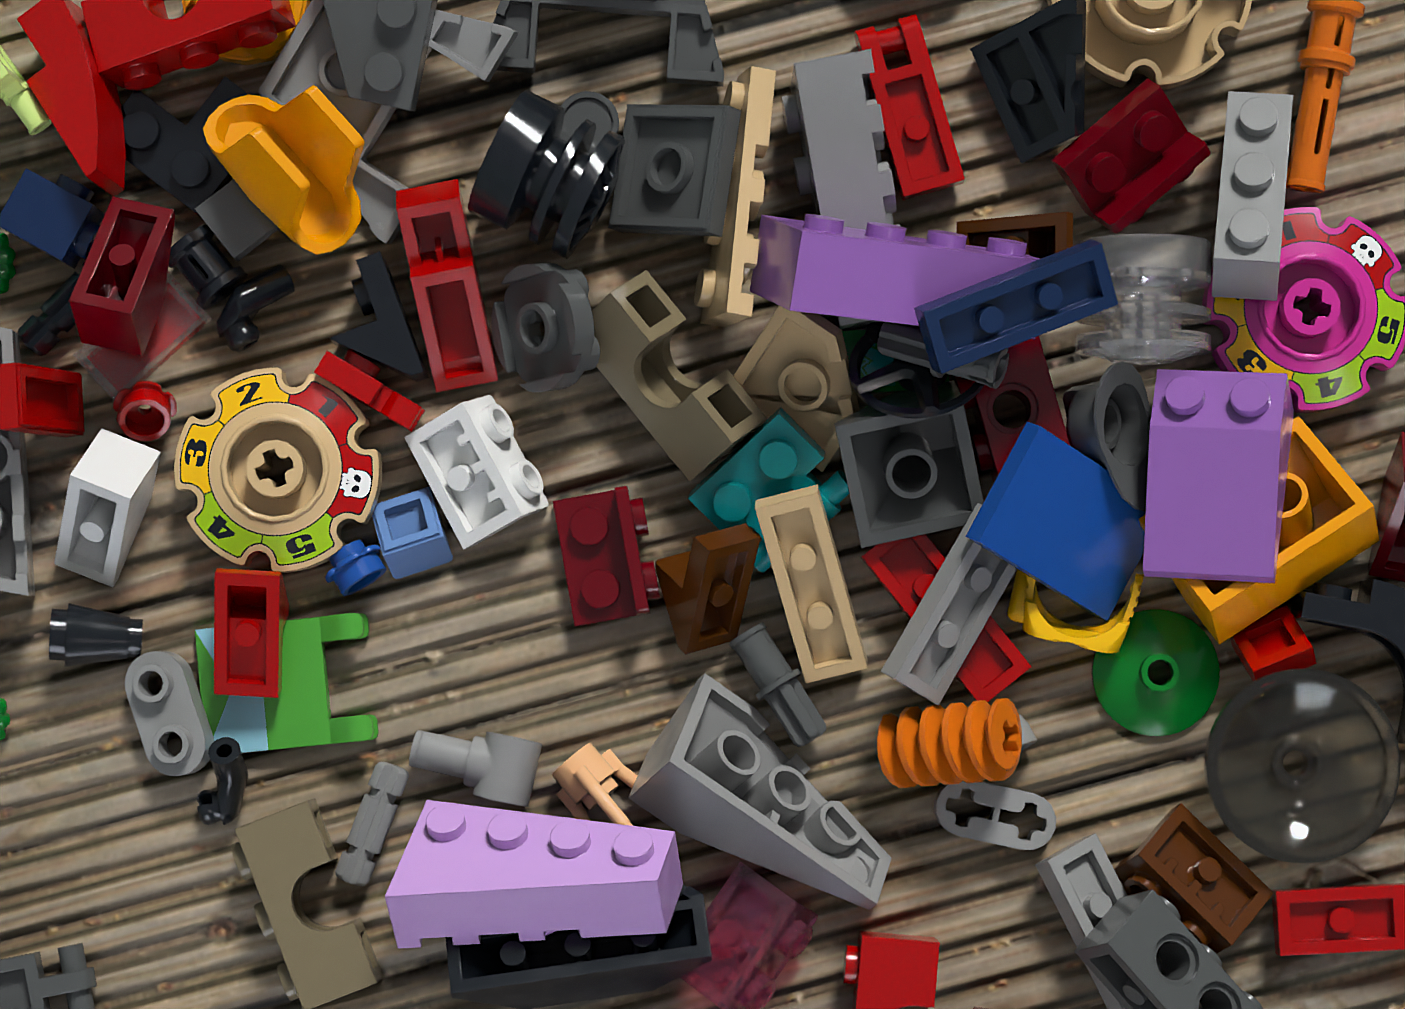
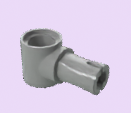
M417 730L410 751L409 766L462 778L464 786L474 788L473 795L528 807L542 743L493 732H486L485 737L475 736L473 741Z

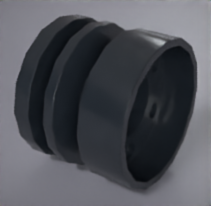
M525 90L511 106L486 153L470 194L468 210L507 230L520 217L525 208H529L534 211L529 228V241L539 245L545 239L554 223L557 222L559 226L551 249L553 253L568 259L586 234L593 230L609 201L617 182L619 159L623 151L625 138L610 130L604 135L593 154H591L589 150L594 139L596 123L586 119L574 131L567 142L559 138L564 122V108Z

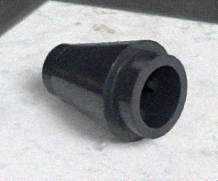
M71 603L68 604V609H52L49 660H65V667L128 659V657H139L142 650L143 619H130L127 616Z

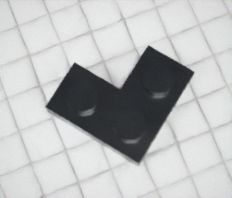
M224 77L189 123L184 125L140 90H134L121 107L124 123L126 161L200 216L195 208L232 179V176L207 144L203 127L208 117L218 106L248 93L227 77Z

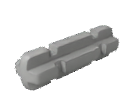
M378 762L375 765L368 783L372 787L370 794H364L346 841L351 845L348 851L344 850L335 870L336 876L339 879L356 886H365L369 883L377 863L372 859L374 854L381 852L398 805L394 804L396 796H402L409 778V773L404 768L388 762Z

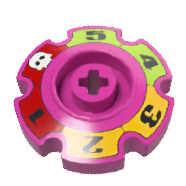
M1298 207L1284 210L1277 301L1212 297L1213 267L1208 275L1202 299V321L1206 325L1213 324L1219 327L1223 333L1222 344L1212 350V356L1221 371L1287 373L1295 413H1314L1331 410L1362 397L1370 391V386L1366 380L1368 368L1373 367L1382 372L1393 368L1405 346V296L1395 294L1390 287L1392 275L1401 270L1398 258L1389 245L1375 231L1351 216L1341 221L1337 228H1330L1322 222L1321 210L1317 207ZM1308 297L1310 298L1309 308L1314 312H1318L1319 315L1304 324L1302 323V311L1293 308V305Z

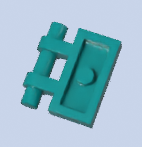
M780 407L692 489L688 499L719 530L744 523L752 527L763 539L759 543L754 567L764 573L771 567V562L755 511V500L785 493L791 489L797 490L818 484L829 522L842 510L839 503L849 495L846 475L841 470H837L823 484L810 472L824 459L825 451Z

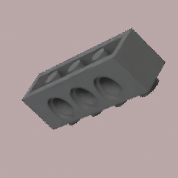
M1153 889L1119 898L1074 951L1125 1009H1199V1002L1203 1009H1263L1257 999L1241 990L1224 971L1219 956L1211 948L1200 943L1180 921V914L1176 907L1164 897L1157 895ZM1156 955L1160 957L1162 962V973L1158 969Z

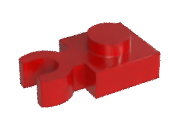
M349 349L343 359L326 351L314 371L317 376L337 386L346 394L381 413L411 432L414 431L425 410L376 380L375 378L381 368Z

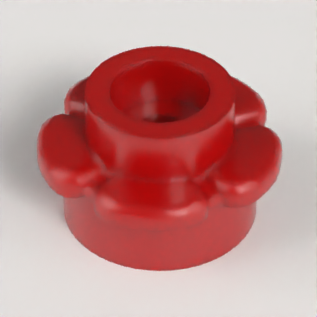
M139 381L130 389L123 388L117 393L113 401V409L118 412L116 416L117 423L128 437L138 441H152L163 436L169 429L171 417L175 416L177 412V403L174 396L170 392H163L159 384L151 381ZM149 405L151 408L141 409L139 406Z

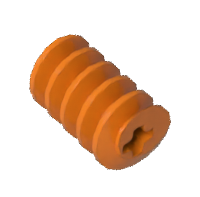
M1009 698L996 699L992 705L986 700L973 701L969 707L963 702L950 703L946 709L940 704L928 705L923 711L919 707H905L900 713L899 718L892 713L883 715L877 735L878 759L882 772L889 782L898 788H910L916 785L922 787L937 786L939 783L944 785L960 784L962 781L978 783L983 782L985 779L990 782L1005 781L1013 774L1019 762L1022 749L1020 717L1015 705Z

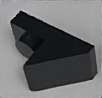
M380 251L357 259L356 262L362 277L351 280L363 315L367 316L375 313L377 320L335 335L330 340L344 350L349 349L373 363L416 382L429 378L386 259Z

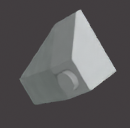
M704 673L697 680L647 752L629 799L682 835L868 910L872 909L878 903L892 858L840 801L831 800L828 802L804 776L810 768L797 753L789 759L764 732L770 724L756 708Z

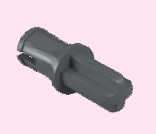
M884 322L881 326L877 342V350L882 355L930 368V373L934 377L942 378L945 374L985 384L994 389H997L1003 381L1009 361L1008 348L940 374L931 368L919 326Z
M764 622L759 623L736 637L729 645L736 651L760 689L756 694L758 700L766 699L794 745L797 747L805 746L820 737L827 730L826 723L797 679L801 675L798 668L794 670L790 668L766 630L767 627Z

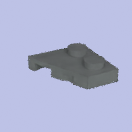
M323 0L349 98L409 111L416 110L438 0Z

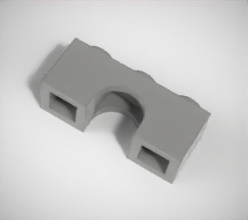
M1228 91L1213 256L1212 297L1277 301L1293 95Z

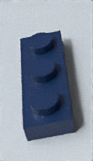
M1091 239L917 306L914 310L931 368L943 374L1118 305V300L1103 245Z

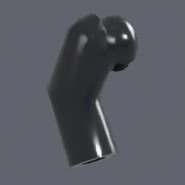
M279 264L234 288L216 322L219 337L226 338L227 344L232 351L241 352L258 341L260 330L253 324L252 320L260 309L295 291L292 278L283 265Z
M230 737L217 739L209 747L208 754L216 775L217 790H203L196 798L199 806H197L199 819L206 825L214 824L218 821H222L223 825L232 822L240 813L249 774L239 743Z

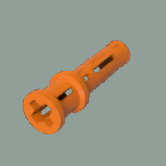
M1308 0L1307 9L1312 13L1306 48L1299 51L1297 59L1300 63L1299 68L1304 70L1305 74L1287 171L1286 188L1308 193H1324L1325 191L1324 182L1335 130L1343 77L1349 76L1350 72L1355 68L1356 59L1350 53L1356 19L1362 18L1365 11V6L1354 0Z

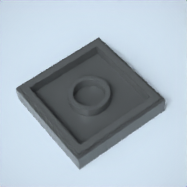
M627 104L622 135L625 138V144L619 159L618 178L614 187L608 228L621 233L722 237L741 110L729 105Z

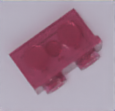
M739 862L706 910L712 961L688 972L680 978L721 1009H763L772 998L776 990L775 980L789 959L792 960L798 957L808 946L813 935L812 926L816 922L818 914L797 902L746 864Z

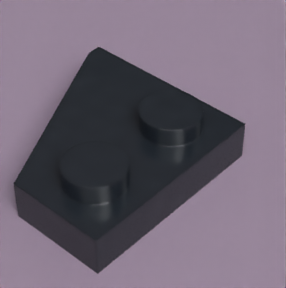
M1060 0L970 48L1021 163L1032 162L1077 139L1084 133L1085 0Z

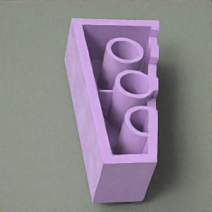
M426 800L385 894V900L398 949L421 947L423 938L452 937L453 945L480 944L481 935L518 933L520 942L545 940L546 935L562 930H578L581 938L667 933L683 886L675 831Z

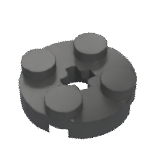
M551 262L525 264L511 270L501 283V285L510 284L506 290L504 301L494 302L491 314L492 337L500 363L507 373L518 372L520 377L527 382L520 386L527 391L546 392L572 386L579 380L584 371L594 369L600 358V346L594 336V320L588 300L589 286L586 277L577 269L566 270L560 265ZM543 321L545 325V335H541L540 323H542Z

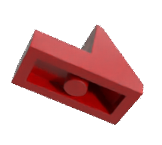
M216 569L214 584V694L279 697L282 690L283 627L289 616V602L282 572Z

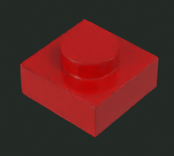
M1287 605L1266 614L1230 638L1233 649L1257 688L1317 664L1313 646Z

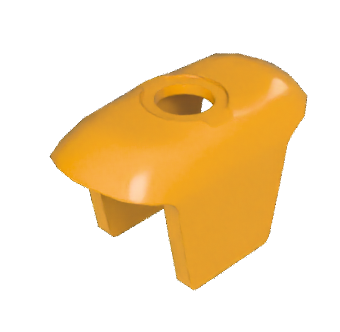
M310 86L285 105L278 104L267 97L251 94L236 97L218 106L208 117L203 131L206 142L213 154L251 202L297 245L316 255L332 252L345 245L355 233L362 219L360 199L354 188L353 178L365 142L362 136L316 86Z

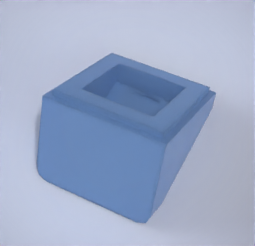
M430 486L377 503L372 517L382 555L393 578L400 579L452 561L451 548Z

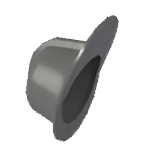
M1119 361L1107 368L1100 381L1072 387L1063 394V404L1067 417V436L1071 447L1108 470L1122 499L1134 509L1146 512L1149 430L1152 410L1141 375L1133 365Z

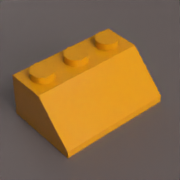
M1298 415L1293 419L1275 583L1172 578L1184 600L1220 645L1377 543L1379 535L1374 505ZM1144 515L1141 518H1139V523L1143 531L1145 532Z

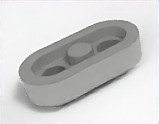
M152 651L140 655L131 663L127 670L125 691L146 756L151 765L165 775L182 776L196 773L209 762L208 751L214 742V737L191 667L184 658L173 652ZM153 672H157L163 682L162 689L157 695L150 692L147 684L148 678ZM173 732L177 733L182 739V750L177 756L173 755L167 746L168 738Z

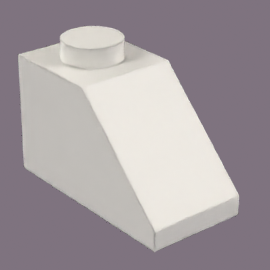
M103 428L99 431L70 474L55 565L110 587L115 585L151 500L161 454L160 451Z

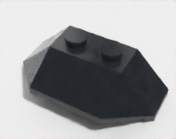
M684 884L667 933L581 938L578 930H562L546 935L545 940L522 942L519 940L518 933L481 935L480 944L453 945L452 937H445L452 998L517 1009H533L650 992L712 961L704 896L699 891Z

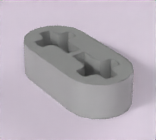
M962 781L960 784H950L941 787L934 800V813L938 823L946 831L960 837L1020 850H1034L1044 846L1052 838L1056 829V815L1052 805L1044 797L1023 790L986 782L966 783ZM962 789L972 790L971 800L973 802L991 807L989 819L968 816L965 826L956 825L955 814L946 810L948 798H959ZM1025 803H1033V812L1036 816L1043 818V826L1041 830H1030L1027 839L1018 838V827L1010 823L998 821L1001 809L1022 812Z

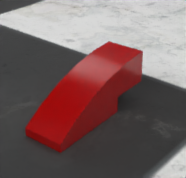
M41 0L17 18L46 65L26 82L85 176L115 197L124 190L126 162L123 113L117 85L98 73L82 9L72 0Z
M454 179L397 190L396 211L409 263L411 285L436 393L498 381L492 341L459 180Z

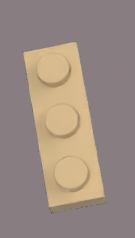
M818 484L755 500V511L805 683L867 669V656Z

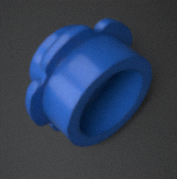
M355 540L343 546L328 559L333 568L325 576L327 583L334 581L343 596L351 595L372 584L387 570L379 557L380 546L370 545L365 547L362 540Z

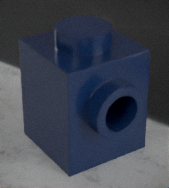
M26 168L0 213V228L75 269L81 258L87 259L105 214L89 203L94 192L63 174H60L54 184Z

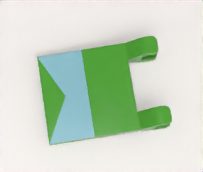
M345 613L286 620L283 627L282 690L278 698L214 694V628L195 629L200 696L214 741L223 737L233 738L239 743L241 752L246 753L376 739L379 730L378 720L375 715L331 718L324 642L364 639L368 637L369 623L367 615L363 613Z

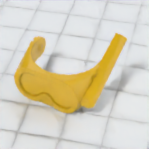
M1017 569L1007 616L1012 621L1023 623V631L1034 637L1054 642H1068L1084 649L1101 653H1118L1129 628L1130 617L1134 615V607H1137L1144 575L1135 573L1133 583L1130 585L1129 598L1118 614L1101 624L1076 626L1065 623L1050 613L1038 595L1036 580Z

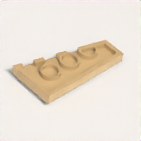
M751 66L738 76L737 82H729L725 93L723 105H729L741 110L723 234L722 237L704 236V243L711 244L712 249L709 269L702 268L700 270L695 288V306L703 307L701 324L725 328L752 317L754 295L741 292L742 284L746 283L750 269L756 267L758 260L759 239H755L753 234L747 233L748 221L756 219L759 208L763 204L764 174L763 171L754 169L755 157L763 159L769 147L775 70Z

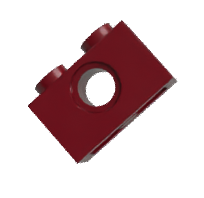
M1039 336L1009 347L1007 352L1009 353L1008 366L1000 386L994 389L985 385L973 399L964 404L965 410L973 409L979 431L977 434L970 435L977 467L980 472L990 470L993 483L1026 422L1043 427L1070 445ZM953 376L960 394L968 390L975 382ZM1012 395L1022 401L1026 409V419L1022 426L1007 428L996 420L993 413V404L997 397Z

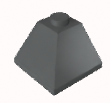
M955 380L944 382L938 387L939 404L961 395ZM909 390L890 394L880 400L897 407L920 408L916 393ZM964 405L948 413L928 418H900L884 414L867 406L834 423L861 548L964 526L977 503L981 505L984 503Z

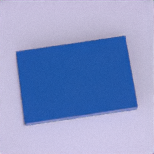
M1026 422L965 537L1093 616L1108 621L1144 553L1145 532L1140 526L1139 518L1144 516L1146 512L1134 509L1122 499L1108 470L1043 427Z

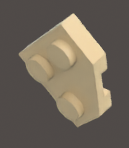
M778 306L733 377L767 419L781 407L825 451L824 459L815 466L821 472L824 471L839 449L834 423L860 410L856 392L850 382L849 360L842 330L819 314L789 311Z

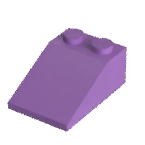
M1157 369L1149 430L1143 555L1144 577L1275 583L1294 416L1287 373Z

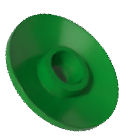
M1150 609L1135 612L1133 617H1130V625L1119 652L1111 654L1095 651L1093 658L1092 682L1095 694L1102 708L1120 726L1141 735L1167 736L1191 727L1208 711L1219 686V661L1211 640L1195 622L1169 610ZM1156 660L1164 661L1170 668V677L1162 685L1154 684L1148 677V668Z

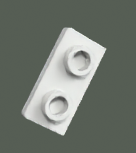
M491 395L461 402L404 437L463 550L477 545L521 518L537 513L549 505L543 493V481L540 473L531 462L525 459L513 436L514 428L509 415L500 405L496 404Z

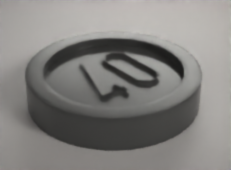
M591 91L579 92L567 98L561 105L564 108L565 116L559 138L568 142L574 131L586 119L596 123L594 139L589 150L591 154H593L608 131L611 130L617 134L619 132L617 110L613 103L602 94Z

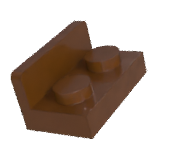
M1182 803L1172 808L1132 855L1122 860L1114 869L1129 896L1153 889L1157 895L1164 897L1176 907L1180 914V921L1200 943L1211 948L1216 954L1235 943L1274 894Z

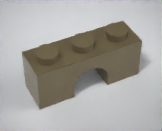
M647 270L611 291L592 310L594 336L600 346V358L596 367L689 482L724 458L767 419L728 369L706 384L693 382L678 370L670 353V340L674 331L687 319Z
M316 799L307 800L236 828L235 832L239 842L231 845L233 857L243 879L253 878L262 902L254 905L255 914L265 938L268 941L276 938L285 962L278 964L277 970L289 1000L293 1001L299 998L303 1009H312L379 982L383 978V974L361 917L339 926L330 927L320 925L311 920L302 908L300 888L305 876L313 868L338 858Z

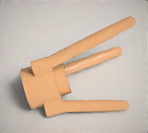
M588 743L569 757L552 774L553 778L562 787L556 795L569 809L573 818L590 820L582 805L583 802L589 810L599 805L614 824L633 826L628 817L609 795L619 786L612 778L613 775L630 788H633L638 775L623 765L611 749H608L601 755L592 743Z

